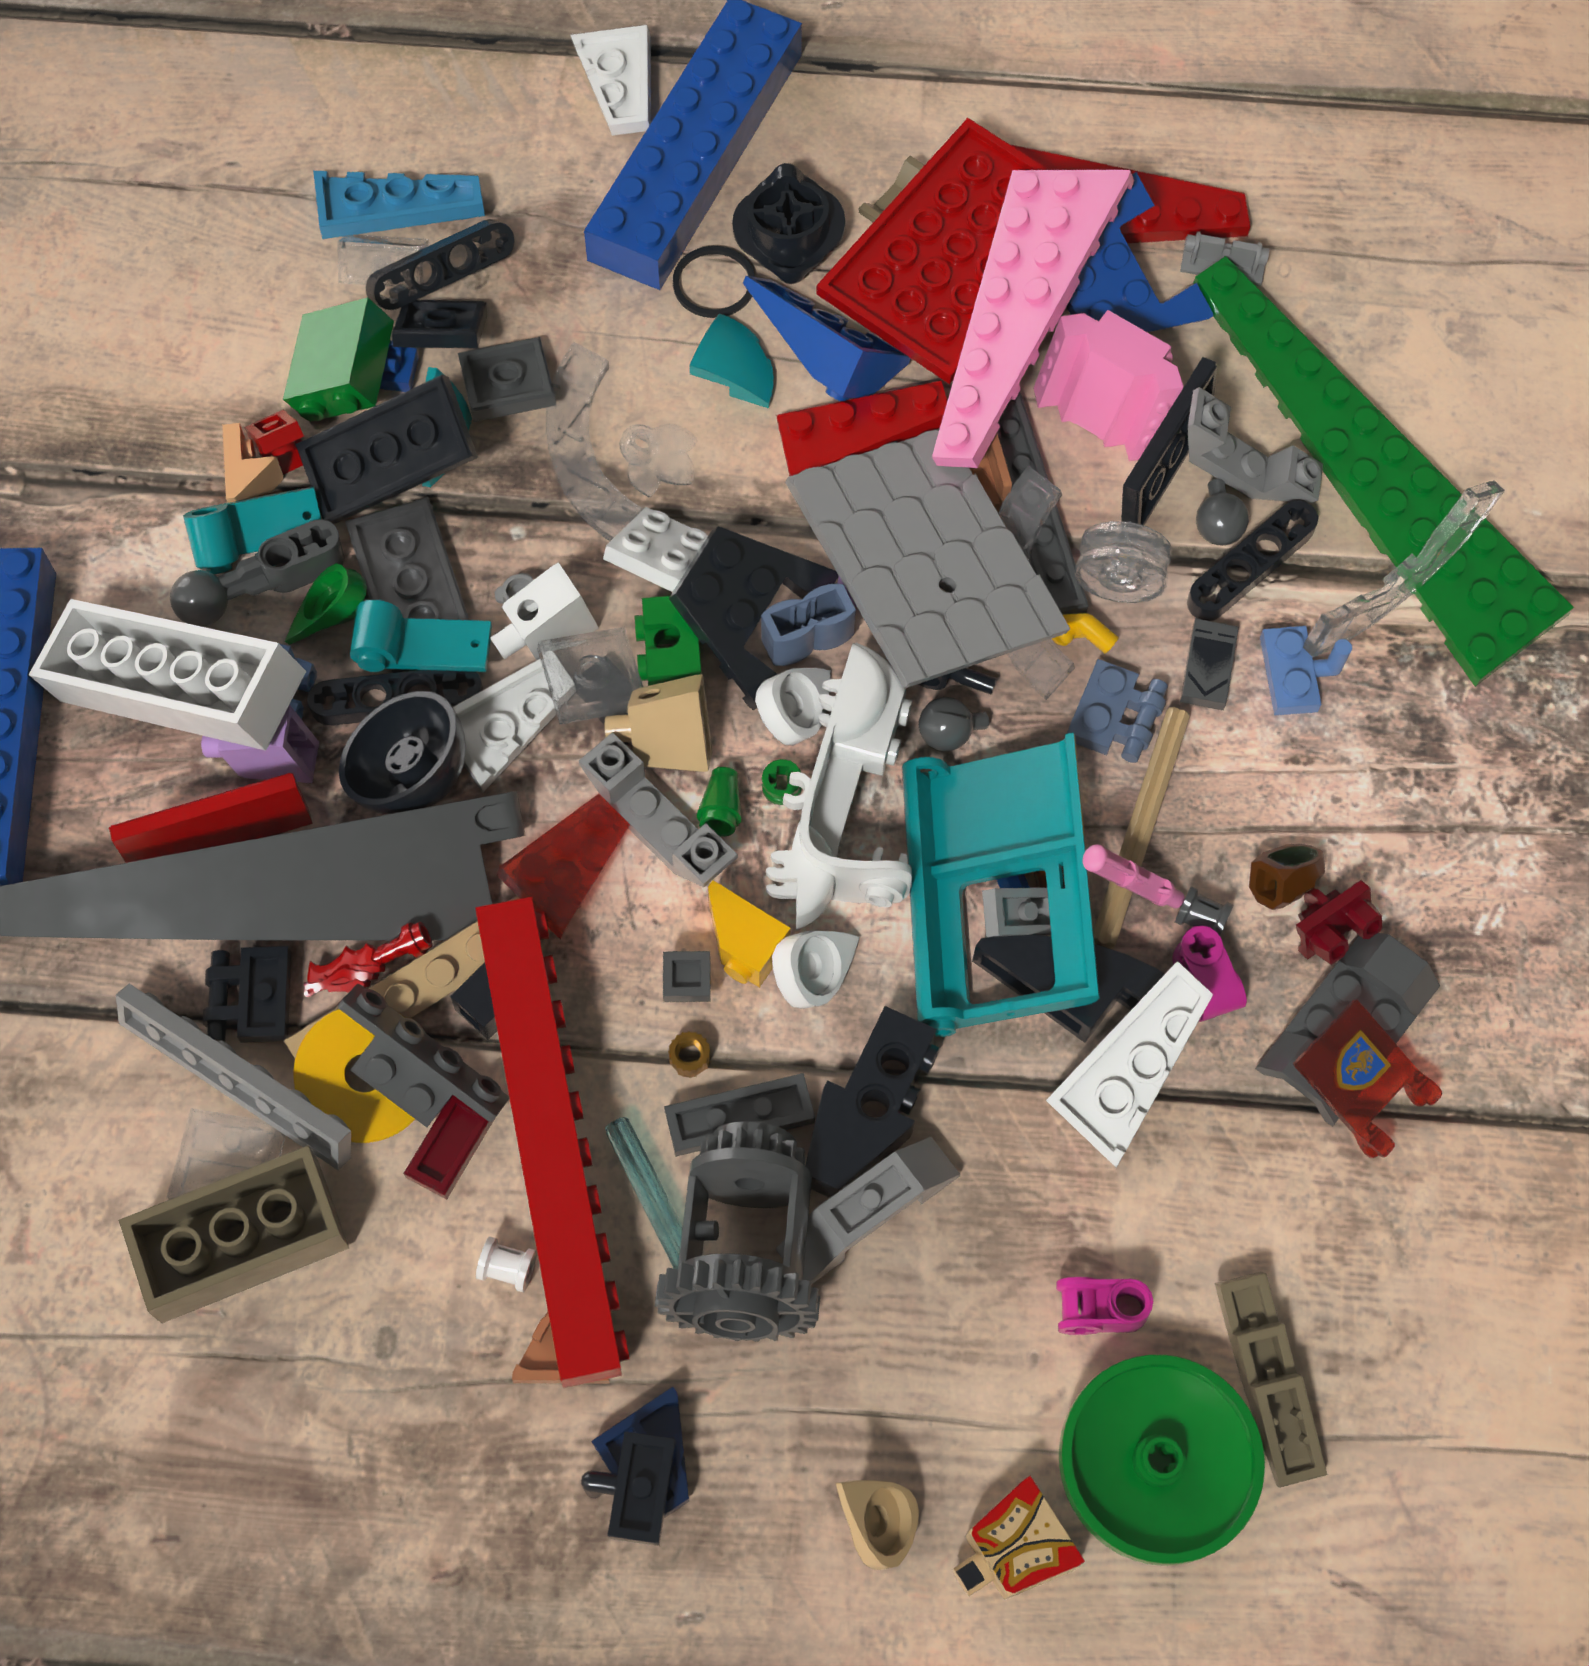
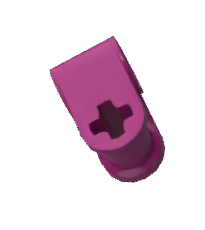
M1194 926L1187 930L1181 942L1173 951L1172 961L1173 965L1178 961L1214 994L1199 1022L1246 1007L1247 998L1243 983L1232 966L1219 934L1206 926ZM1191 947L1193 948V950H1194V952H1195V953H1193V954H1192V952L1190 951V948H1191ZM1200 952H1203V953H1204V955H1205L1204 958L1202 957V955L1200 954Z
M1069 1277L1056 1281V1289L1062 1295L1063 1321L1058 1323V1332L1062 1334L1090 1335L1096 1333L1135 1332L1144 1326L1153 1308L1154 1300L1151 1291L1146 1284L1136 1279ZM1125 1295L1132 1296L1141 1304L1142 1312L1137 1316H1125L1118 1310L1116 1299ZM1078 1298H1080L1081 1315L1078 1313Z

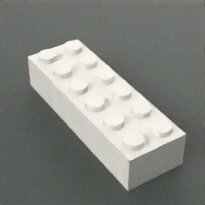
M70 599L32 667L29 676L60 702L266 751L306 670L277 642Z

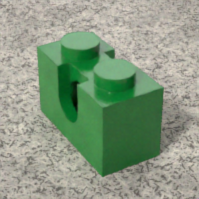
M670 596L642 598L643 615H634L636 642L645 641L646 654L637 655L639 681H648V686L693 675H701L699 640L669 600ZM664 644H672V645H674V646L668 647V648H657V645H664Z

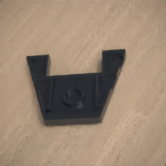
M718 526L706 538L670 595L669 600L702 645L707 643L721 662L719 668L728 680L733 678L745 695L742 699L747 706L755 710L757 709L755 702L757 689L764 680L777 675L776 672L744 649V645L760 621L761 615L768 608L782 584L803 599L809 592L818 587L835 584L839 575L833 569Z

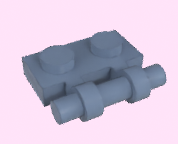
M1097 659L1067 734L1074 733L1077 745L1106 756L1112 741L1123 744L1125 746L1121 757L1128 762L1136 763L1142 750H1147L1153 737L1150 730L1155 718L1162 715L1166 705L1164 695L1168 685L1162 680L1152 679L1148 690L1140 692L1134 689L1139 674ZM1126 708L1138 712L1132 725L1121 723Z

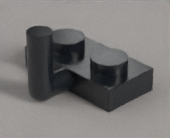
M625 1431L618 1474L592 1470L583 1474L581 1485L587 1496L599 1498L602 1494L614 1495L607 1535L608 1539L660 1546L676 1444L674 1438Z

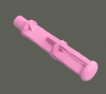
M1095 844L1090 846L1083 855L1082 861L1086 870L1158 906L1168 905L1176 909L1184 902V894L1175 889L1171 881L1140 867L1136 863L1105 849L1101 845Z

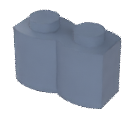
M843 584L824 585L809 592L802 600H785L769 607L761 615V640L773 665H791L805 659L813 650H829L846 643L854 635L856 609Z

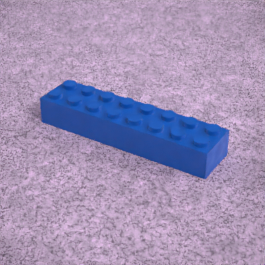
M727 0L586 226L584 237L587 261L661 290L799 61L802 49V23L743 0Z
M0 548V886L23 882L44 693V688L30 677L29 673L50 637L57 574L43 548Z

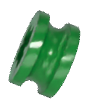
M780 759L769 763L765 767L762 774V791L768 801L773 804L783 805L784 793L793 796L801 794L802 788L788 783L786 790H778L777 783H774L777 781V775H787V782H789L791 772H801L795 763Z

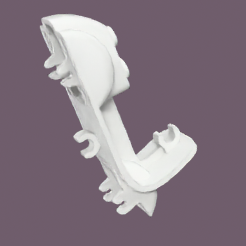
M859 643L852 644L842 678L829 679L822 684L823 689L835 692L836 695L819 694V702L822 704L821 708L832 712L831 715L818 714V721L826 727V731L812 777L810 779L804 773L791 772L789 784L801 787L804 792L798 796L784 793L783 805L788 809H802L801 820L796 830L792 850L772 852L771 860L776 864H782L784 867L766 868V875L769 879L784 883L782 886H777L776 884L766 885L768 895L778 899H796V931L814 922L825 911L830 900L870 903L886 908L891 907L892 903H900L910 893L912 870L910 865L907 864V854L901 853L899 861L882 860L883 848L878 847L873 853L872 861L837 858L840 840L860 773L865 771L883 776L886 764L895 765L901 744V739L894 738L898 725H907L913 700L905 698L906 688H903L890 663L875 651Z

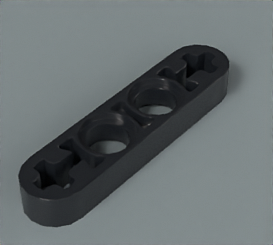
M491 219L481 221L376 270L366 282V295L378 307L386 310L399 309L504 259L511 253L514 247V233L509 226L502 222ZM492 231L500 234V237L495 240V248L488 245H482L477 248L474 243L484 244L492 239ZM457 245H463L467 251L466 261L460 267L455 268L450 262V253ZM427 261L432 269L431 277L426 283L418 284L414 277L415 268L421 262ZM385 281L394 285L404 281L409 287V290L402 285L391 288L389 290L390 298L380 295V292L385 289Z
M1299 500L1285 504L1199 577L1191 586L1187 599V607L1192 616L1206 621H1213L1221 617L1307 543L1313 536L1318 524V514L1314 507L1307 502ZM1290 520H1304V526L1301 524L1296 525L1286 536L1284 531H1286ZM1261 540H1270L1278 546L1279 553L1272 556L1264 555L1259 552L1256 543ZM1232 565H1239L1249 572L1250 577L1245 581H1235L1228 576L1226 569ZM1217 585L1221 587L1215 602L1207 601L1204 604L1200 601L1201 595L1208 597L1216 590Z
M418 670L321 681L311 688L308 693L307 702L312 716L317 722L333 726L361 723L366 716L379 707H368L362 703L364 694L373 689L381 690L386 694V698L383 701L385 703L394 697L406 694L415 685H425L431 690L430 692L439 695L436 684H443L444 697L454 707L483 691L480 675L475 671ZM467 682L469 687L466 691L467 695L458 696L459 683ZM348 693H352L355 708H350L348 702H350ZM334 696L336 701L333 702L332 709L324 710L322 704H325L326 697Z

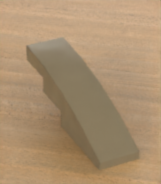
M1257 1272L1215 1283L1241 1381L1252 1415L1259 1429L1263 1448L1276 1485L1280 1488L1326 1476L1327 1471L1303 1375L1296 1372L1285 1324L1278 1321L1267 1273Z

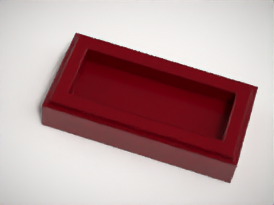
M452 1095L442 1108L404 1171L405 1178L447 1200L493 1122L487 1121Z

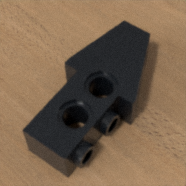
M884 1006L846 1087L843 1088L827 1080L823 1088L805 1165L812 1174V1190L831 1198L895 1152L911 1137L915 1120L902 1115L901 1112L910 1115L921 1090L915 1087L914 1084L920 1072L923 1071L929 1074L940 1050L939 1047L933 1045L937 1029ZM888 1060H898L905 1065L907 1071L901 1075L893 1076L883 1070L882 1064ZM868 1101H878L886 1107L887 1112L881 1117L874 1118L866 1115L861 1107Z

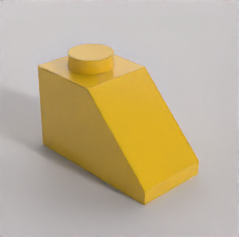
M712 880L708 886V901L720 961L724 965L723 969L734 980L742 984H746L749 981L760 988L773 969L772 955L776 945L785 937L790 936L791 928Z

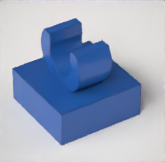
M390 340L380 389L406 392L412 389L419 360L417 348L393 347V341Z

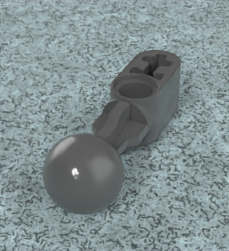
M313 520L267 539L261 544L255 556L238 562L235 570L218 577L202 570L187 572L180 576L172 586L170 593L171 607L175 615L184 623L203 627L218 621L226 611L228 600L247 593L255 596L267 590L287 593L313 583L329 566L336 563L343 566L344 553L338 530L329 521ZM279 563H287L286 565L281 567H274Z

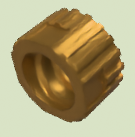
M687 1031L685 1033L682 1032L680 1035L677 1034L676 1038L671 1040L668 1050L669 1063L677 1071L678 1075L692 1078L697 1077L705 1069H708L711 1059L710 1045L701 1034ZM696 1046L699 1049L701 1055L698 1060L684 1062L679 1058L680 1051L685 1047Z

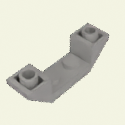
M1200 387L1193 390L1188 421L1189 462L1217 479H1222L1224 483L1251 499L1290 502L1299 500L1307 503L1319 500L1323 468L1321 462L1293 445L1267 457L1227 432L1231 406Z
M613 732L579 760V765L612 813L674 874L705 887L738 858V854L707 824L698 829L645 778L643 761Z
M932 1137L893 1152L822 1203L809 1215L803 1280H810L811 1284H813L842 1263L845 1252L916 1200L922 1205L960 1177V1173ZM785 1239L776 1247V1251L782 1259L784 1258Z

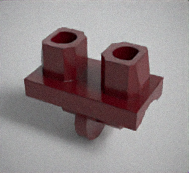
M1360 880L1341 894L1336 889L1327 895L1316 888L1306 892L1304 900L1308 908L1298 914L1301 922L1296 924V930L1301 940L1298 951L1307 960L1316 954L1327 963L1333 965L1343 958L1349 950L1348 940L1343 936L1345 933L1353 929L1362 939H1370L1382 929V915L1371 903V888Z

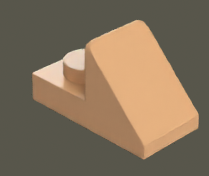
M240 423L222 425L227 503L269 495L282 482L284 477L278 459L274 456L256 458L253 440L245 439Z

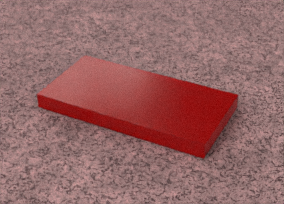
M287 773L111 825L109 831L116 849L124 861L129 863L269 837L313 824L309 808L293 773Z

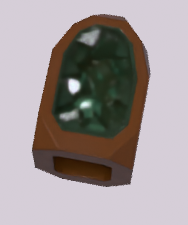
M1290 844L1263 852L1251 862L1249 888L1256 901L1271 910H1276L1299 900L1308 890L1315 887V883L1325 873L1323 851L1311 845Z

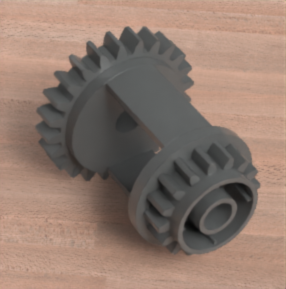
M733 1122L718 1127L713 1135L706 1136V1142H701L700 1155L695 1157L690 1164L678 1269L667 1268L666 1274L659 1275L655 1307H658V1314L666 1315L667 1322H679V1328L681 1329L694 1327L696 1334L706 1333L714 1336V1338L731 1339L734 1341L753 1340L755 1342L765 1338L778 1341L779 1335L795 1338V1332L806 1334L808 1328H815L819 1317V1289L811 1287L810 1280H803L812 1174L805 1166V1149L797 1147V1141L788 1131L761 1122ZM709 1198L725 1204L748 1208L788 1206L783 1264L766 1258L743 1254L702 1255L704 1241H717L719 1237L718 1222L706 1221Z

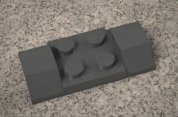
M1377 933L1370 939H1362L1358 936L1345 956L1334 966L1255 1069L1263 1075L1285 1080L1313 1101L1324 1121L1333 1127L1360 1092V1090L1346 1091L1334 1087L1332 1066L1337 1051L1355 1031L1359 1032L1361 1030L1386 1058L1440 987L1429 963L1389 934Z

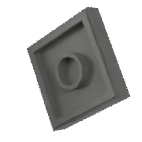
M540 337L458 353L473 422L557 406Z

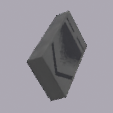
M1195 618L1180 702L1224 711L1229 690L1238 626Z

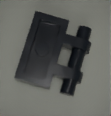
M288 946L241 948L240 965L229 966L230 953L228 951L215 950L211 952V964L205 970V985L209 987L208 1007L203 1009V1025L207 1027V1035L215 1041L221 1040L226 1042V1028L231 1025H237V1038L240 1043L283 1041L288 1038L292 953ZM233 985H239L238 1005L227 1006L228 988Z

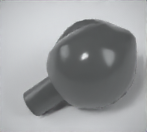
M1214 479L1207 485L1209 497L1201 503L1197 510L1196 525L1200 535L1209 543L1218 546L1229 545L1238 541L1246 532L1249 514L1246 505L1237 496L1226 493L1224 481L1222 479Z
M941 697L934 699L925 706L921 712L918 726L923 740L930 747L939 751H952L962 747L969 740L972 731L987 729L989 717L986 712L971 713L961 701L955 698Z

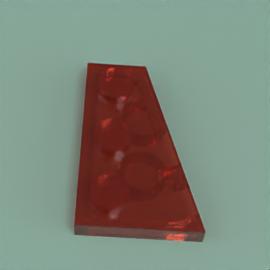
M598 794L499 867L497 876L520 899L532 897L534 911H544L547 927L561 940L574 915L581 908L589 891L627 834L630 824Z

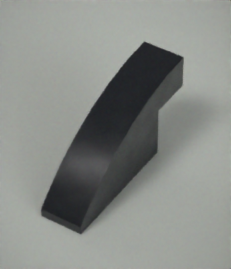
M1017 935L981 938L975 946L972 962L1019 996L1048 991L1053 988L1055 972L1051 936ZM1095 944L1100 996L1098 1001L1084 1006L1046 1012L1044 1014L1086 1043L1117 1001L1131 1011L1165 973L1127 954Z

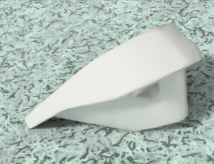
M820 668L789 669L764 680L757 689L755 702L761 720L773 736L782 744L796 745L816 735L819 731L821 724L818 721V714L826 713V710L821 708L822 704L819 702V694H829V691L822 688V684L830 679L831 670Z
M804 931L785 937L776 945L772 955L775 980L784 999L792 1007L800 1009L827 1004L837 993L847 974L859 937L835 931Z

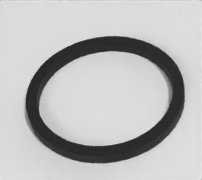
M705 246L691 251L679 261L673 274V290L680 304L688 311L707 318H716L719 313L729 316L744 308L752 298L748 290L737 303L722 309L701 308L685 298L679 287L680 275L688 263L704 255L719 254L728 256L739 262L746 270L748 276L755 277L754 270L749 261L733 249L723 246Z

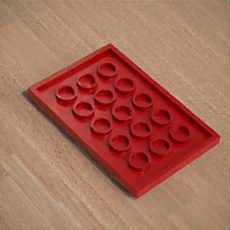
M967 118L816 285V295L948 384H951L954 380L1012 171L1049 169L970 118Z

